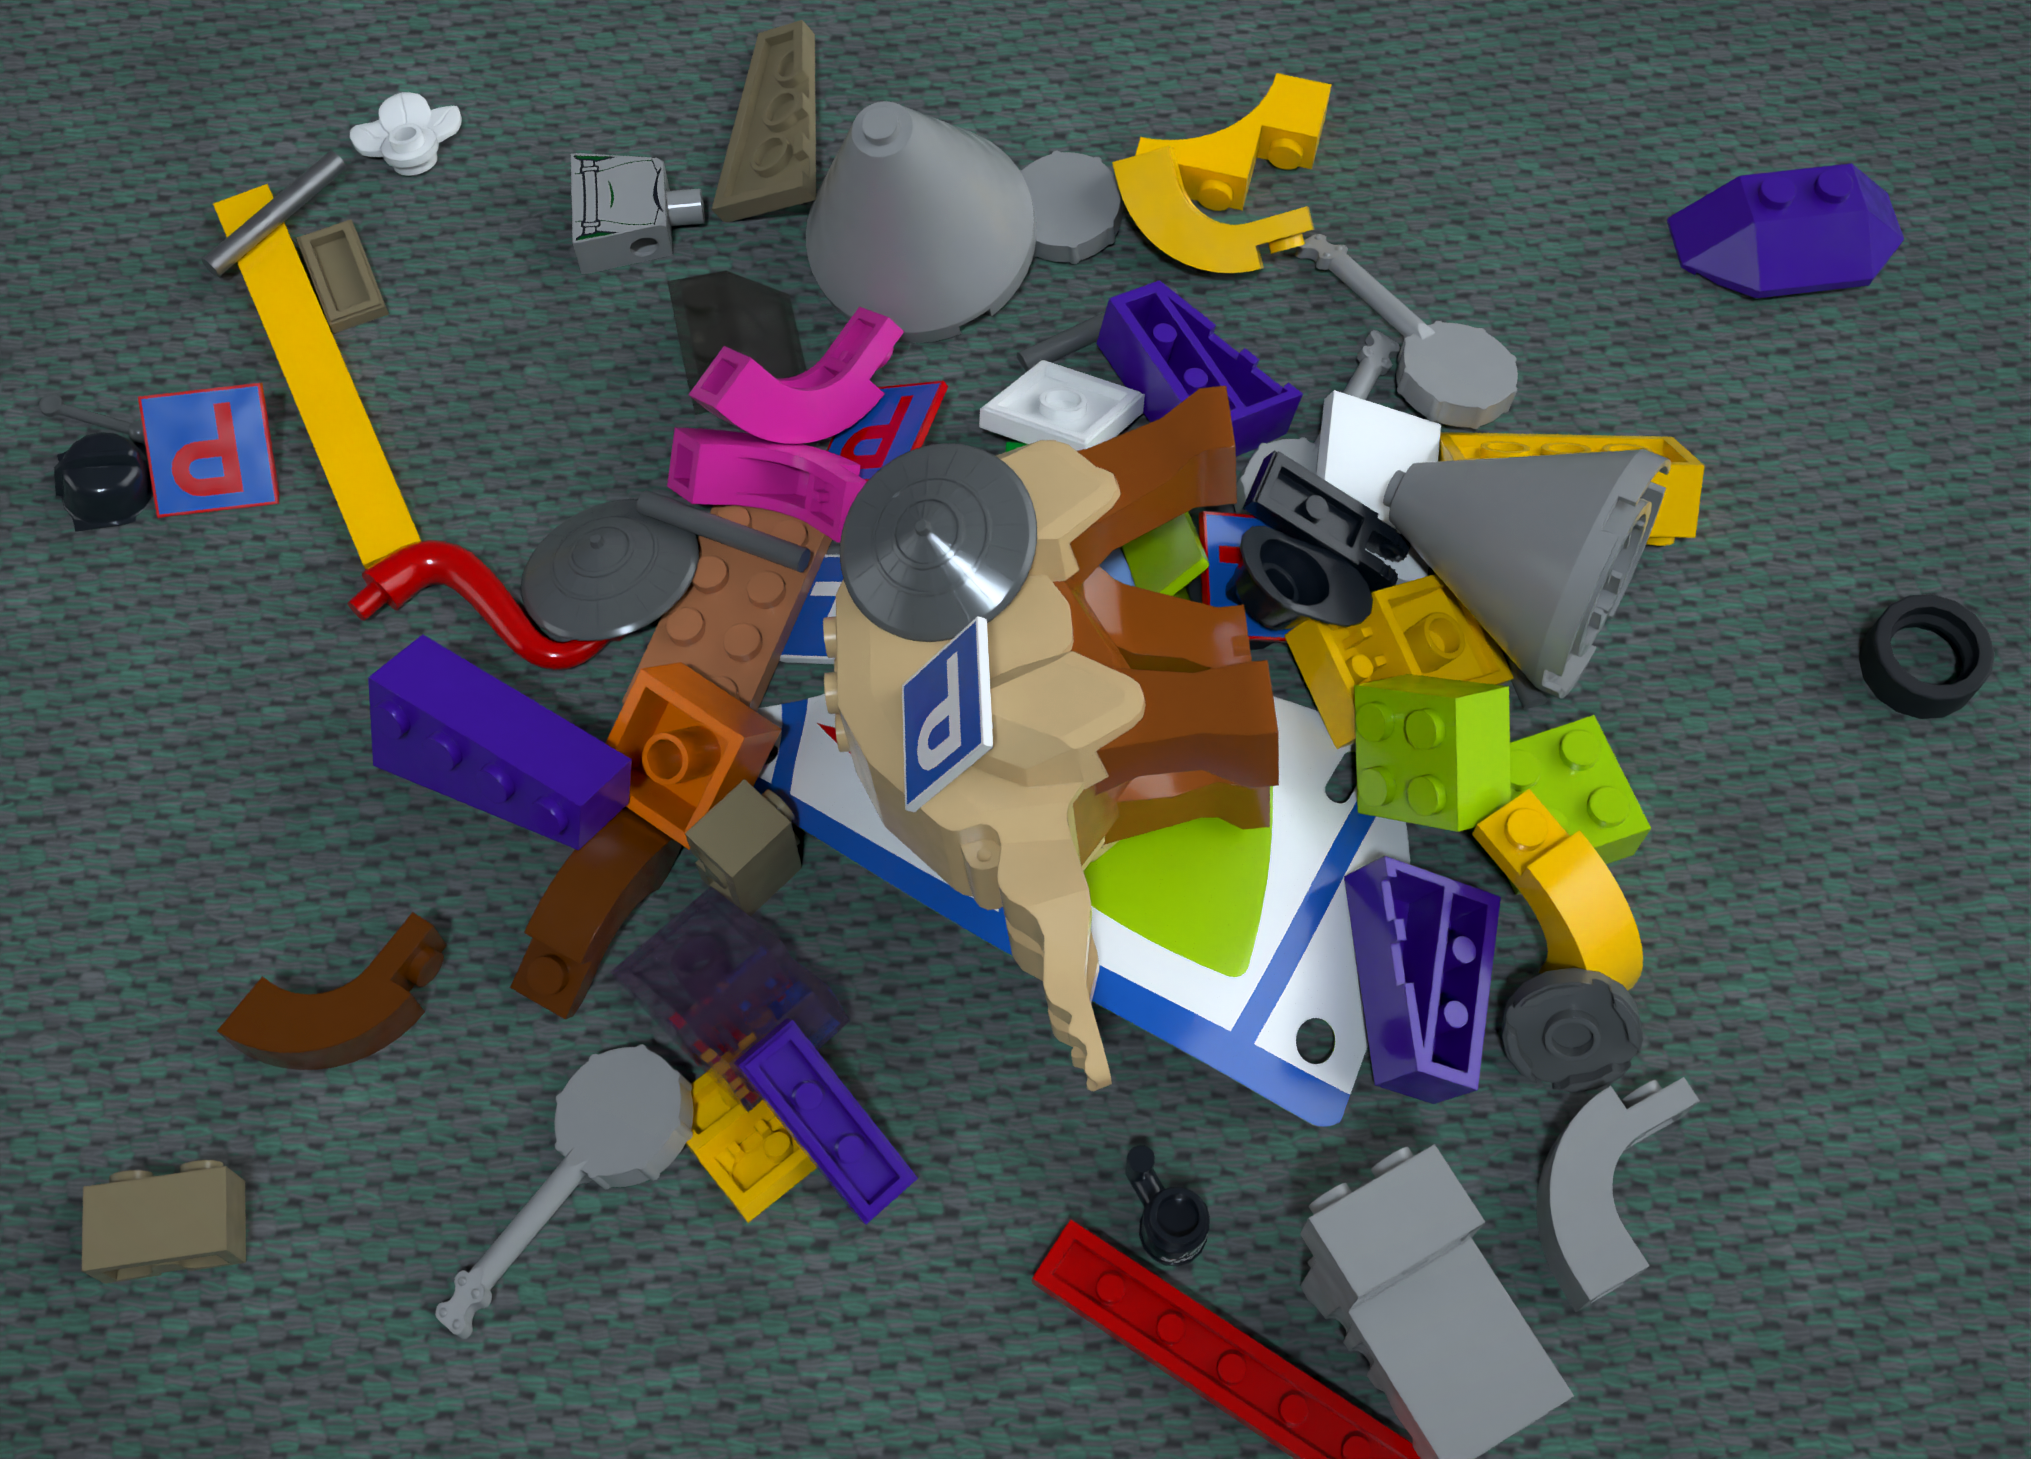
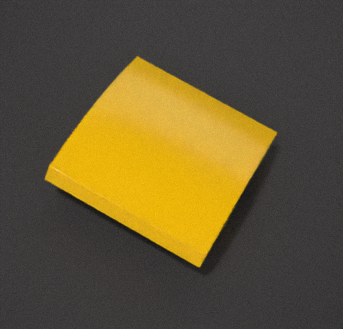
M768 1025L691 1083L694 1109L691 1128L693 1136L686 1142V1145L747 1223L817 1168L734 1065L737 1059L772 1031ZM727 1070L734 1075L725 1079L721 1077ZM741 1083L755 1094L748 1101L735 1090Z

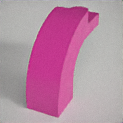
M859 306L824 356L809 370L789 378H774L751 357L724 346L691 390L689 396L716 417L756 437L771 442L801 444L826 439L855 424L883 397L885 393L873 384L870 378L875 371L882 368L888 362L893 353V346L904 331L889 317Z
M675 427L667 487L691 504L749 506L787 514L808 523L835 542H840L848 511L867 481L859 477L861 465L805 444L771 442L743 432Z

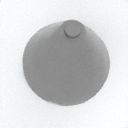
M883 101L864 108L856 116L816 193V200L811 205L806 227V249L812 273L820 289L831 305L848 321L860 306L887 316L904 331L898 341L912 343L934 342L961 334L959 326L974 320L986 311H989L991 316H993L1012 298L1024 280L1033 259L1037 235L1036 216L1025 179L1011 158L999 147L973 132L900 104Z
M1640 449L1413 463L1406 473L1400 470L1395 472L1386 489L1383 504L1390 507L1389 521L1537 689L1558 698H1564L1572 690L1586 669L1597 648L1592 645L1607 617L1610 619L1614 617L1632 579L1666 491L1665 487L1655 484L1651 480L1658 471L1668 475L1671 469V460L1648 450Z

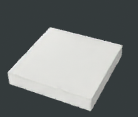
M1041 360L980 408L979 427L1026 444L1040 440H1056L1070 445L1077 451L1112 439L1122 432L1143 413L1145 394Z

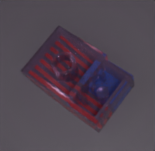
M712 887L708 888L611 971L615 980L662 1030L747 1112L751 1111L761 1102L762 1098L734 1065L737 1059L786 1018L792 1019L816 1050H819L850 1022V1019L827 984L794 960L779 938Z

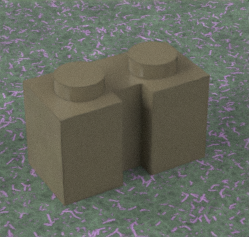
M744 779L692 826L685 835L692 854L699 859L695 863L701 879L746 921L802 869L797 848L800 840L793 831L791 821L795 817L790 808L771 790L767 789L761 795Z
M191 1161L180 1165V1173L154 1176L152 1172L143 1170L121 1171L111 1174L109 1176V1183L83 1187L81 1271L104 1284L160 1276L161 1273L184 1269L194 1271L246 1263L245 1180L227 1166H224L220 1161Z

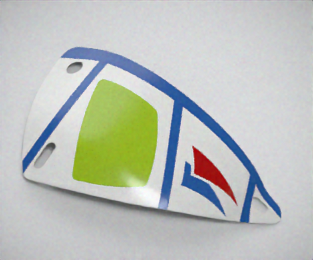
M825 694L800 701L758 708L757 713L782 729L774 744L778 748L776 758L771 763L763 766L753 786L761 795L767 789L771 790L792 811L795 817L791 821L793 824L913 899L1012 956L1003 907L992 910L984 909L977 904L973 896L963 895L954 890L884 826L856 773L851 752H839L835 730V714L828 713ZM1273 696L1279 731V786H1270V827L1243 830L1218 817L1199 818L1120 840L1097 860L1090 862L1083 871L1090 892L1092 908L1091 933L1097 949L1100 968L1092 1002L1207 1064L1304 1121L1315 1126L1326 1127L1335 1125L1342 1120L1358 1071L1369 1045L1344 876L1383 856L1410 864L1409 841L1406 822L1358 813L1357 785L1345 803H1336L1328 798L1325 793L1327 782L1345 753L1356 752V743L1337 749L1319 711ZM1311 1018H1319L1326 1021L1332 1028L1335 1037L1332 1054L1326 1061L1320 1064H1311L1305 1061L1300 1056L1296 1046V1036L1300 1026Z

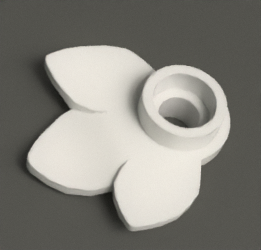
M402 92L389 97L382 103L378 113L379 120L355 125L351 128L350 139L355 149L363 156L383 157L386 163L393 166L397 173L405 176L418 175L428 171L435 165L439 143L456 134L461 126L462 117L457 106H445L430 110L426 99L420 94Z

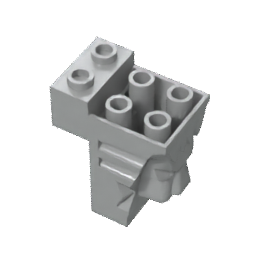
M1435 1144L1415 1156L1409 1147H1404L1387 1156L1371 1169L1376 1179L1354 1192L1350 1190L1347 1183L1340 1184L1318 1197L1309 1205L1314 1215L1308 1218L1300 1235L1313 1254V1257L1307 1262L1311 1269L1300 1288L1308 1301L1319 1310L1325 1319H1336L1344 1326L1347 1336L1343 1344L1348 1351H1359L1368 1359L1370 1370L1367 1377L1375 1388L1385 1393L1395 1415L1412 1436L1413 1448L1421 1459H1476L1573 1398L1574 1395L1473 1241L1472 1237L1482 1227L1485 1220Z

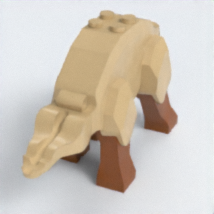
M1226 386L1199 388L1162 418L1087 449L1076 451L1070 445L1056 440H1040L996 455V457L1014 470L1028 490L1036 514L1037 544L1031 569L1020 591L999 615L987 623L993 748L916 812L905 810L902 685L952 639L936 642L912 641L877 627L855 605L848 593L844 580H842L836 593V616L823 619L827 657L835 658L834 672L824 674L825 700L828 713L835 714V730L839 752H851L854 767L884 826L954 890L963 895L973 896L977 904L984 909L992 910L1003 907L1012 956L1023 971L1043 981L1053 1034L1060 1042L1073 1047L1071 1051L1073 1066L1084 1069L1088 1077L1087 1089L1090 1091H1096L1109 1086L1112 1082L1091 1005L1100 968L1097 949L1091 933L1092 908L1090 892L1083 871L1090 862L1097 860L1120 840L1199 818L1218 817L1243 830L1270 827V786H1279V731L1268 660L1252 661L1244 605L1214 607L1126 585L1115 580L1099 566L1113 550L1194 508L1237 503L1236 446Z

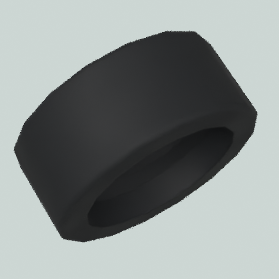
M1934 594L1909 595L1890 604L1863 638L1859 663L1863 679L1876 698L1894 711L1918 719L1944 718L1962 709L1985 683L1992 672L1995 652L1988 630L1973 612L1957 601ZM1917 627L1934 632L1946 640L1959 656L1962 668L1960 676L1955 683L1950 685H1934L1916 679L1906 672L1894 657L1891 638L1897 631L1904 628Z

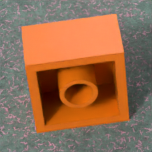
M682 662L640 669L605 744L632 759L629 803L626 807L690 850L685 833L742 780L745 779L751 786H754L782 729Z

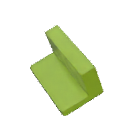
M1189 512L1122 546L1136 587L1186 600L1190 599L1184 586L1209 566L1208 558Z

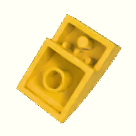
M1437 574L1372 592L1373 604L1371 614L1361 624L1343 627L1309 619L1284 635L1337 749L1356 743L1354 685L1405 674L1502 685L1514 679L1499 645Z

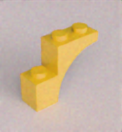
M1276 73L1267 95L1255 109L1240 121L1215 133L1196 138L1161 140L1140 137L1135 155L1166 146L1173 147L1184 188L1191 200L1199 201L1202 206L1214 211H1222L1227 208L1243 211L1257 158L1269 160L1280 169L1290 170L1297 167L1312 169L1326 117L1332 84Z

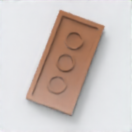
M713 505L710 511L711 514L810 549L809 563L803 572H798L699 536V560L695 575L683 596L661 616L622 700L623 705L641 668L682 662L757 712L832 539L808 523L787 514L749 506Z

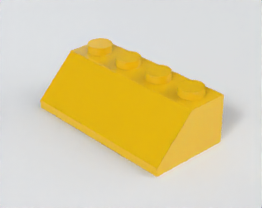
M1440 432L1438 462L1640 449L1666 457L1671 460V469L1668 475L1658 471L1651 480V482L1665 487L1666 491L1646 544L1666 546L1674 544L1675 537H1696L1704 465L1674 437Z

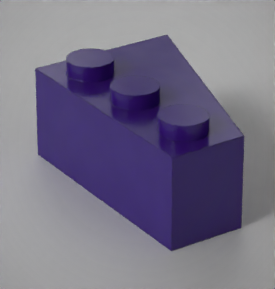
M1159 280L1109 298L1096 344L1127 388L1145 394L1143 413L1150 423L1162 418L1199 388L1226 386L1236 456L1258 448L1261 443H1268L1287 434L1303 393L1289 382L1284 387L1276 383L1257 367L1259 358L1246 348L1239 353L1214 333L1216 325L1164 283Z
M1383 856L1344 876L1375 1086L1436 1104L1478 1090L1501 896Z

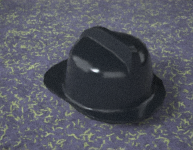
M99 432L84 436L73 443L68 451L57 455L59 463L54 467L56 496H61L64 509L72 517L75 532L122 526L136 522V517L145 509L153 497L146 446L142 443H133L119 434Z
M1252 526L1242 535L1240 550L1243 559L1236 567L1235 574L1227 583L1225 595L1228 600L1238 605H1244V609L1252 618L1263 626L1274 630L1293 628L1309 619H1314L1331 625L1349 627L1361 624L1371 614L1373 598L1369 586L1358 570L1344 558L1322 547L1289 537L1267 526Z

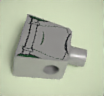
M585 153L571 154L572 241L581 274L594 273L673 255L672 226L705 224L701 188L670 191L665 165L662 160L651 157Z

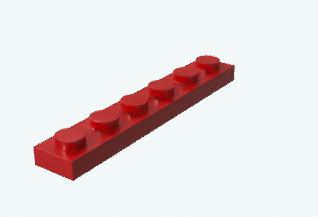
M1071 1219L1032 1277L1033 1285L1294 1459H1421L1411 1442Z

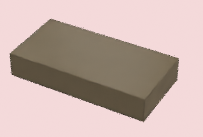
M352 219L297 237L333 334L389 315Z

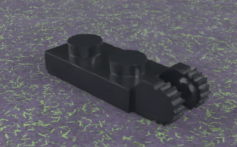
M1275 450L1263 459L1242 508L1289 537L1322 547L1344 558L1358 570L1367 582L1369 589L1373 592L1395 586L1398 580V573L1395 572L1396 569L1391 568V565H1386L1383 560L1370 552L1378 554L1379 557L1385 560L1399 562L1400 560L1404 561L1411 547L1402 534L1378 518L1379 514L1283 453L1276 452Z

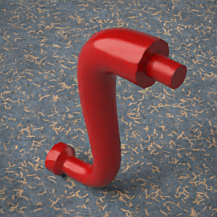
M438 540L419 541L402 546L372 564L362 572V577L367 586L347 602L350 609L361 620L365 621L385 603L398 611L407 601L424 588L431 585L447 586L465 598L518 656L530 664L550 670H565L582 665L593 658L610 641L621 642L628 635L625 634L611 639L596 641H552L536 630L507 588L479 558L457 544Z

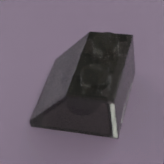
M726 270L667 281L690 392L724 346L751 357L774 378H789L807 371L789 294ZM691 398L695 415L709 413L708 410Z

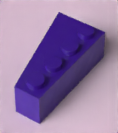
M423 634L368 677L373 766L576 850H580L629 803L632 759Z

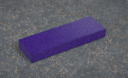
M786 1018L734 1062V1065L850 1210L865 1225L918 1179L792 1019Z

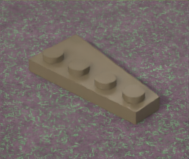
M803 20L758 33L711 209L723 222H732L816 200L815 34Z

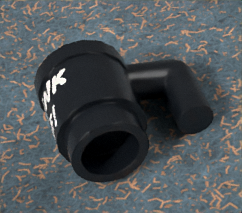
M1145 1145L1135 1146L1127 1155L1125 1174L1145 1208L1139 1225V1238L1142 1247L1153 1260L1164 1266L1179 1267L1191 1263L1202 1253L1207 1242L1210 1227V1215L1207 1206L1196 1193L1187 1188L1170 1187L1165 1189L1153 1169L1155 1163L1153 1151Z

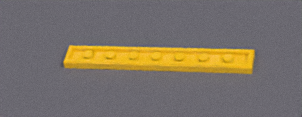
M268 184L213 203L226 237L231 235L274 198ZM283 222L239 259L237 263L362 564L367 569L389 553L402 546L419 542L421 538L285 222Z

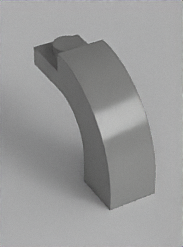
M1684 1077L1663 1089L1657 1080L1650 1081L1622 1100H1620L1612 1086H1609L1583 1106L1560 1133L1548 1153L1542 1168L1537 1192L1539 1237L1550 1270L1575 1312L1634 1279L1649 1267V1264L1625 1229L1616 1211L1613 1198V1175L1618 1159L1623 1151L1681 1119L1700 1101Z

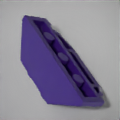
M1852 163L1741 175L1667 219L1681 268L1693 275L1698 273L1717 285L1754 298L1869 286L1904 240L1888 193Z

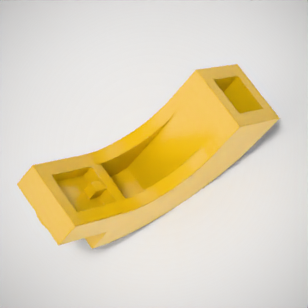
M1166 146L1112 162L1122 199L1138 228L1160 250L1186 265L1218 273H1241L1262 269L1264 266L1258 245L1268 243L1271 254L1305 245L1302 233L1314 230L1310 209L1307 206L1239 225L1225 224L1209 218L1189 198L1183 185L1173 147Z
M1530 789L1478 823L1472 835L1521 892L1541 925L1547 942L1548 955L1539 973L1574 967L1601 972L1622 984L1627 991L1633 988L1641 976L1643 968V951L1639 931L1619 885L1583 833L1579 830L1570 836Z

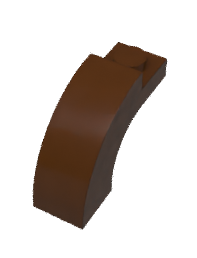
M625 806L580 850L575 849L548 886L524 931L532 939L510 988L563 1019L573 1017L583 1003L603 956L616 932L631 911L646 896L660 889L668 877L682 845Z
M412 912L370 965L351 982L324 993L300 994L284 990L262 976L217 1032L235 1049L245 1055L280 1068L319 1070L353 1063L380 1051L400 1038L425 1013L410 991L415 985L424 987L437 975L444 960V955L441 952L447 945L432 924Z

